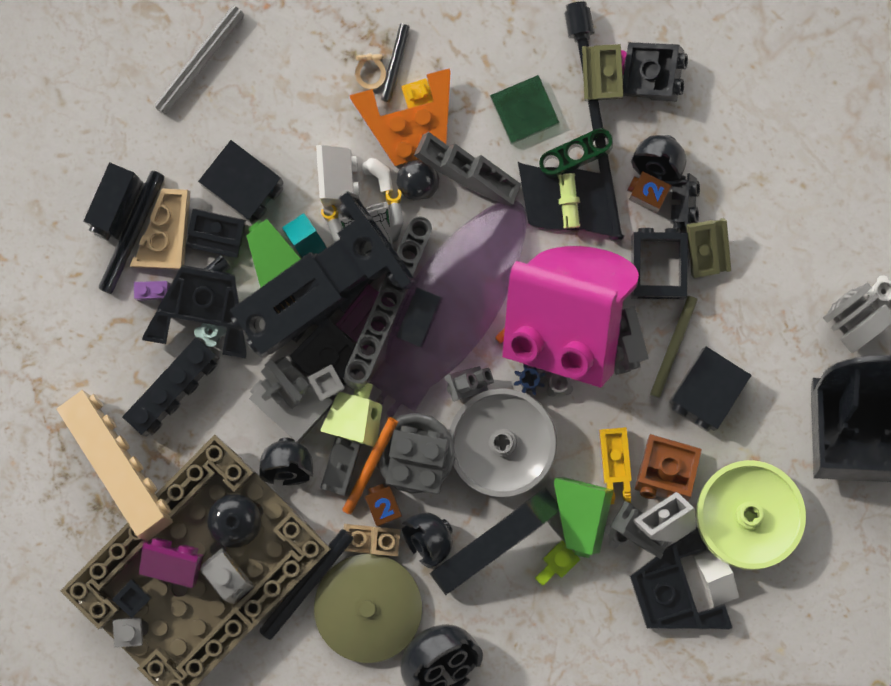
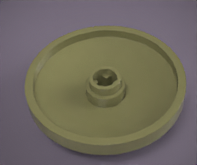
M359 554L337 563L323 577L315 596L314 617L320 635L333 651L355 662L375 663L392 658L404 650L417 633L422 617V599L416 581L400 563L383 555Z

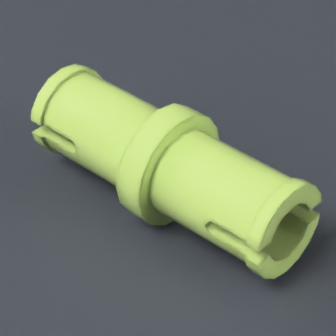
M575 173L558 175L561 193L559 205H562L563 229L580 227L578 214L580 198L576 195Z

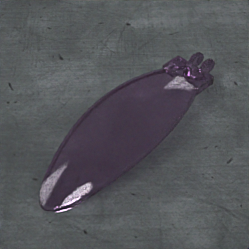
M515 200L512 206L499 202L482 211L463 225L431 256L415 278L418 283L408 289L391 329L385 360H383L370 381L372 385L382 391L376 400L377 403L383 406L388 395L396 400L387 412V419L389 417L393 418L402 404L415 412L430 387L456 368L475 348L492 325L508 295L511 269L516 261H520L526 236V213L520 202ZM417 287L443 298L423 348L396 337Z

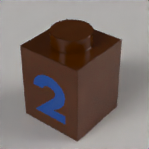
M642 172L639 178L634 176L627 190L631 192L629 200L658 213L671 185Z
M380 484L368 489L370 494L366 495L365 499L377 527L403 517L391 486L385 488L384 484Z

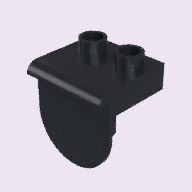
M891 355L856 357L836 363L827 368L821 378L812 379L813 478L891 482Z

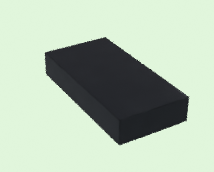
M417 287L396 337L423 348L443 298Z

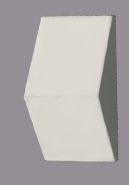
M710 550L693 556L713 607L739 598L734 574L728 564L718 559Z

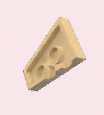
M161 190L150 216V224L145 235H142L139 242L140 248L136 257L132 259L131 267L179 270L181 265H184L191 194L189 190Z

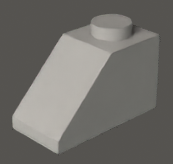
M676 492L635 518L634 523L652 540L675 543L696 529L695 509Z

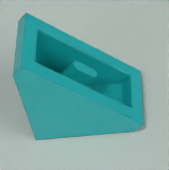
M304 213L282 227L302 258L308 253L319 254L327 248Z

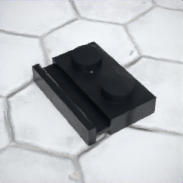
M194 208L185 246L238 258L246 220Z

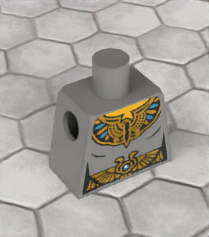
M224 547L201 565L200 570L225 601L233 605L255 587Z

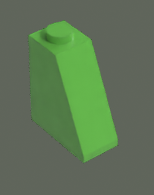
M268 219L263 222L258 220L248 229L250 233L246 237L260 287L301 259Z
M567 477L555 478L554 487L566 548L575 550V555L584 558H590V555L600 553L604 528L607 523L614 490Z

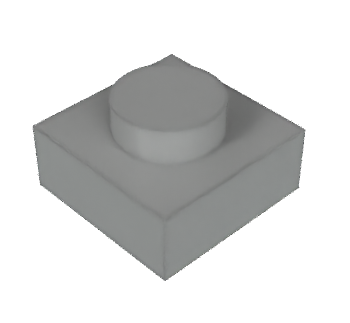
M332 364L308 377L321 402L345 389Z
M142 617L113 619L114 648L143 645Z

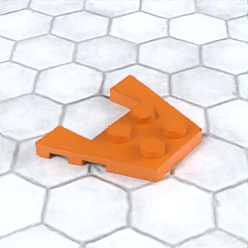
M450 68L426 74L433 99L431 103L380 116L373 89L350 95L351 101L394 166L419 160L414 154L422 135L430 132L446 144Z

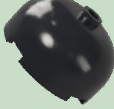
M450 624L433 626L417 635L405 649L401 659V676L406 686H447L448 682L442 675L445 669L451 679L457 681L449 686H464L470 681L466 676L475 666H481L483 652L473 637L463 628Z

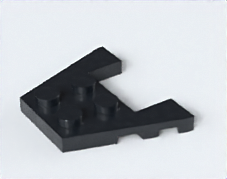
M181 265L144 332L142 340L166 344L171 318L223 326L227 329L222 354L246 359L247 351L244 331H239L231 320L233 314L230 309L239 304L235 274Z
M698 527L667 547L662 553L664 555L661 559L655 556L629 576L646 628H733L725 604L697 612L680 559L707 550Z

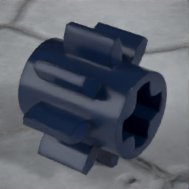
M523 364L524 370L522 372H514L516 376L520 377V380L516 381L514 386L521 385L523 393L531 390L535 396V388L538 386L541 388L545 387L540 382V378L546 376V373L542 372L539 374L536 371V367L532 369ZM530 372L531 376H537L533 386L522 382L525 379L526 373Z

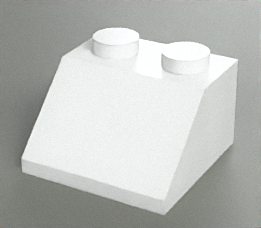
M316 145L319 194L323 207H332L331 205L339 207L343 204L339 197L347 191L356 194L360 198L359 182H354L353 172H358L357 156H352L350 148Z

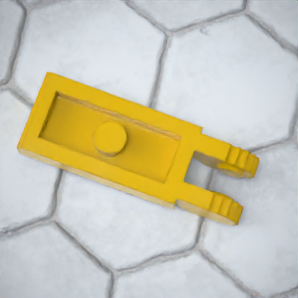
M627 428L599 430L603 479L604 483H606V488L613 489V483L623 482L624 502L631 503L630 481L632 479ZM613 491L612 500H611V504H610V505L614 504V501H615V492H614V491Z

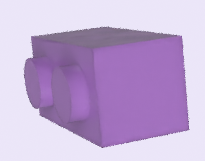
M168 281L134 282V299L137 301L163 300L170 287V283Z

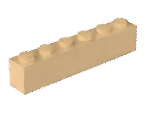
M81 390L56 410L136 536L147 542L173 523L169 516L171 510L163 499L159 500L154 493L157 491L154 483L148 477L145 479L141 473L144 468L135 456L131 457L127 451L130 448L127 441L121 435L118 436L114 431L117 426L108 414L104 415L102 412L103 404L95 394L89 395L84 390Z

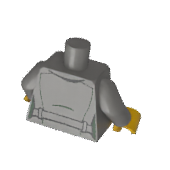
M397 189V198H390L389 191H386V202L365 207L391 245L398 240L403 225L402 207L399 204L401 202V191ZM331 205L334 209L331 216H326L323 209L321 214L328 222L329 230L333 240L336 242L340 239L337 232L349 225L353 220L348 219L344 213L339 214L336 207ZM370 242L366 243L363 248L366 256L372 251Z

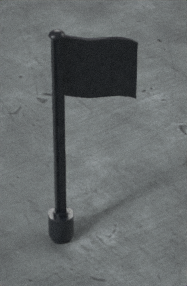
M578 1L566 5L564 15L568 37L578 43L583 72L582 46L589 47L588 40L594 34L591 10L590 7H587V2ZM589 100L588 106L592 129H603L599 101ZM600 136L594 140L596 148L602 149L606 147L605 137ZM608 154L598 159L600 173L582 169L568 172L575 173L576 195L580 198V203H578L580 227L563 229L562 205H559V199H561L559 178H548L543 174L540 167L518 162L528 224L548 230H581L611 236L609 239L613 242L623 240L625 235H622ZM545 167V168H546L548 171H554V170H556L558 167Z

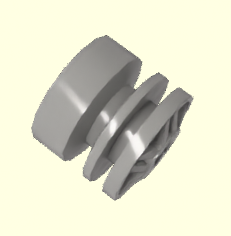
M868 282L860 287L851 289L832 304L828 313L823 316L826 322L831 321L836 316L840 319L831 327L833 331L846 326L848 331L843 335L841 341L851 353L863 347L891 325V310L886 304L875 310L871 306L879 295L875 293L867 299L864 298L863 295L872 288Z

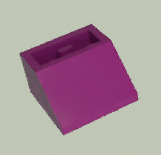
M153 538L152 541L143 544L140 575L190 588L196 586L204 557L203 554L198 553L199 548L188 545H179V548L172 547V541L162 538Z

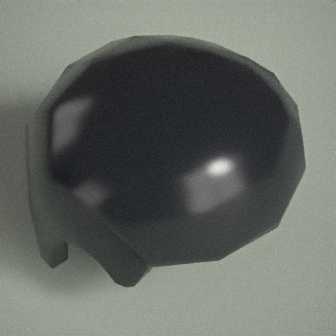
M413 160L405 163L398 171L396 183L401 193L408 199H429L439 187V176L436 170L421 160Z

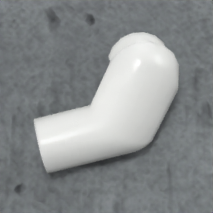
M374 158L363 163V172L366 175H374L378 178L381 193L394 191L389 167Z

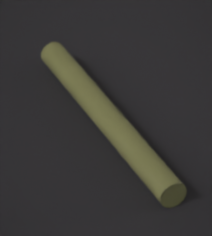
M688 296L652 387L651 396L661 397L698 299Z

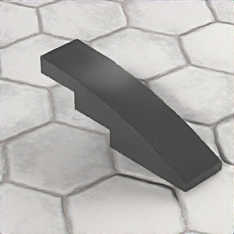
M430 132L422 135L414 154L416 158L455 182L507 206L514 204L521 183L484 156L480 155L475 158L455 143L451 146L446 145Z

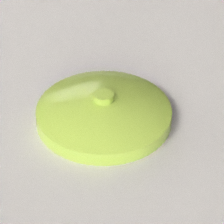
M745 460L723 467L706 482L698 497L696 522L703 542L718 559L736 568L758 570L781 562L795 550L804 533L806 509L798 487L786 473L765 462Z

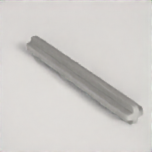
M232 6L157 100L154 106L159 112L167 114L242 20L244 14L238 7Z

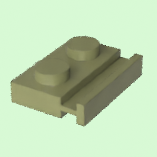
M621 44L596 45L593 47L582 46L584 100L623 99Z
M720 218V220L716 221L709 220L687 224L691 276L698 278L719 274L723 271L730 272L731 262L727 220Z

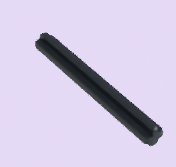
M153 170L150 171L99 284L100 290L109 294L113 293L163 183V174Z
M341 529L328 545L330 550L294 586L260 628L259 632L262 636L271 640L353 541L354 537L348 531Z

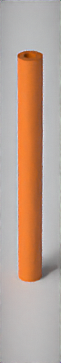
M388 418L342 509L346 514L351 515L398 424L396 419Z

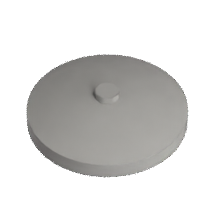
M492 389L472 397L457 412L449 431L454 444L455 458L453 466L456 472L470 487L490 496L509 497L532 489L547 475L556 455V431L548 412L531 396L512 389Z

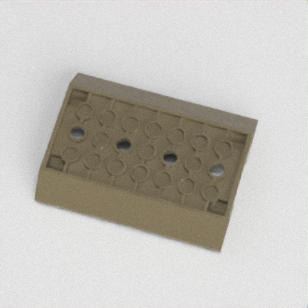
M216 435L156 493L158 499H163L171 510L169 516L173 523L153 538L172 541L171 546L179 548V545L199 548L198 553L204 555L203 564L213 556L211 546L216 542L211 537L207 527V516L211 506L219 498L229 494H241L249 497L254 503L260 504L264 510L259 534L250 544L241 548L225 547V550L255 586L252 591L233 605L221 597L200 570L196 586L193 588L187 587V592L184 596L175 595L173 592L174 583L139 574L142 548L146 541L136 536L129 523L60 590L97 629L103 628L113 639V619L131 618L112 600L121 589L133 579L152 597L134 616L142 617V620H145L149 625L147 634L143 635V645L122 648L140 665L137 669L154 686H197L330 550V547L265 481L261 480L259 475L236 452Z

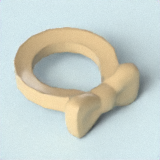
M383 54L356 56V61L359 62L355 69V77L360 86L365 89H375L383 84L386 79V69L381 61L384 58ZM367 60H373L381 71L380 79L374 84L365 83L360 76L361 69Z

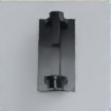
M687 173V180L686 176L682 175L680 180L678 179L677 183L672 185V200H681V204L671 206V224H673V228L684 229V225L686 227L687 224L698 223L699 221L696 197L700 195V183L690 173Z

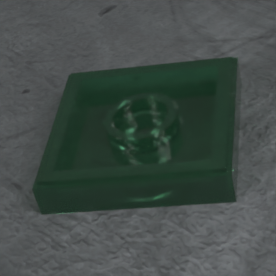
M539 75L490 95V99L510 144H514L559 124L557 115Z

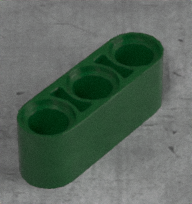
M595 129L545 152L539 161L541 171L548 178H557L558 175L566 174L606 156L613 148L612 135L606 129ZM600 136L608 139L607 146L602 149L596 148L593 145L594 140ZM576 147L584 151L583 156L578 160L569 157L571 149ZM551 158L559 161V166L554 171H548L545 168L546 161Z

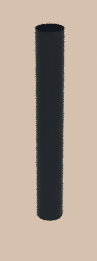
M399 25L380 98L382 101H391L410 29L409 25Z

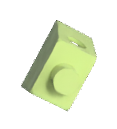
M366 383L361 389H355L353 395L339 392L321 427V432L374 447L378 440L382 405L369 400L373 385Z

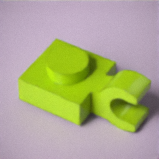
M561 540L542 558L547 566L535 579L542 586L555 573L560 578H563L581 559L571 549L566 548L565 542Z

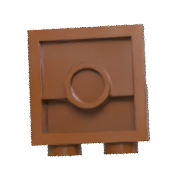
M650 434L647 439L634 490L640 491V495L647 499H654L656 496L666 499L678 492L686 501H689L702 449Z

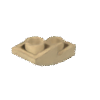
M344 524L343 529L354 537L345 551L398 556L401 529Z

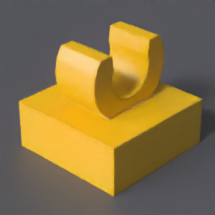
M426 78L401 86L408 108L433 102Z

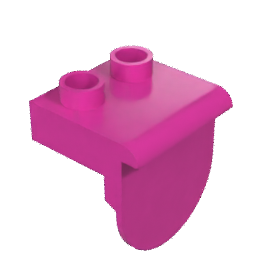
M563 246L548 249L536 255L527 264L516 261L509 277L502 357L601 388L614 374L623 300L636 288L639 278L638 270L629 260L616 253L586 246Z

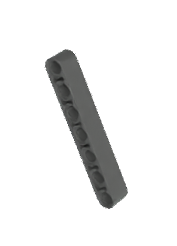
M421 216L415 217L409 222L397 250V254L412 275L415 273L432 232L430 221ZM421 228L425 231V235L417 236L413 233L412 229ZM411 251L414 253L415 258L408 260L403 257L402 252ZM387 275L345 370V383L352 389H361L368 382L407 289L402 287H395ZM387 297L394 300L395 305L393 307H386L382 304L381 300ZM379 321L383 323L385 329L383 331H375L371 327V323ZM364 345H369L373 347L375 353L369 356L364 355L360 348ZM354 369L361 370L364 378L355 380L350 376V371Z

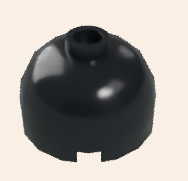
M670 135L649 136L640 142L631 160L633 168L639 175L645 172L670 185H674L678 179L680 180L687 162L684 149Z
M292 438L279 439L278 442L272 443L265 448L261 455L259 477L267 483L274 484L275 479L284 480L283 485H299L308 482L310 476L313 477L311 454L305 446L295 442Z
M229 494L219 498L211 506L207 516V527L211 537L220 545L228 548H241L250 544L258 536L262 526V515L257 505L249 497L241 494Z
M419 513L402 523L406 525L402 528L404 539L413 554L418 551L423 557L419 560L422 565L427 568H433L448 556L452 548L451 533L453 530L446 519L442 520L432 513Z

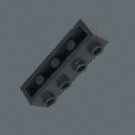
M195 338L122 418L142 436L154 435L163 425L161 421L168 414L171 416L180 407L182 398L186 394L188 396L191 395L199 386L198 381L204 375L208 376L217 367L218 364L216 362L219 357L201 340Z

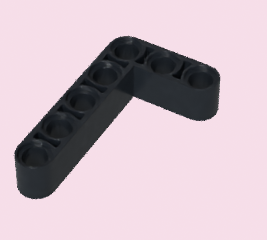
M546 487L429 574L442 592L447 595L545 524L559 512L557 501Z

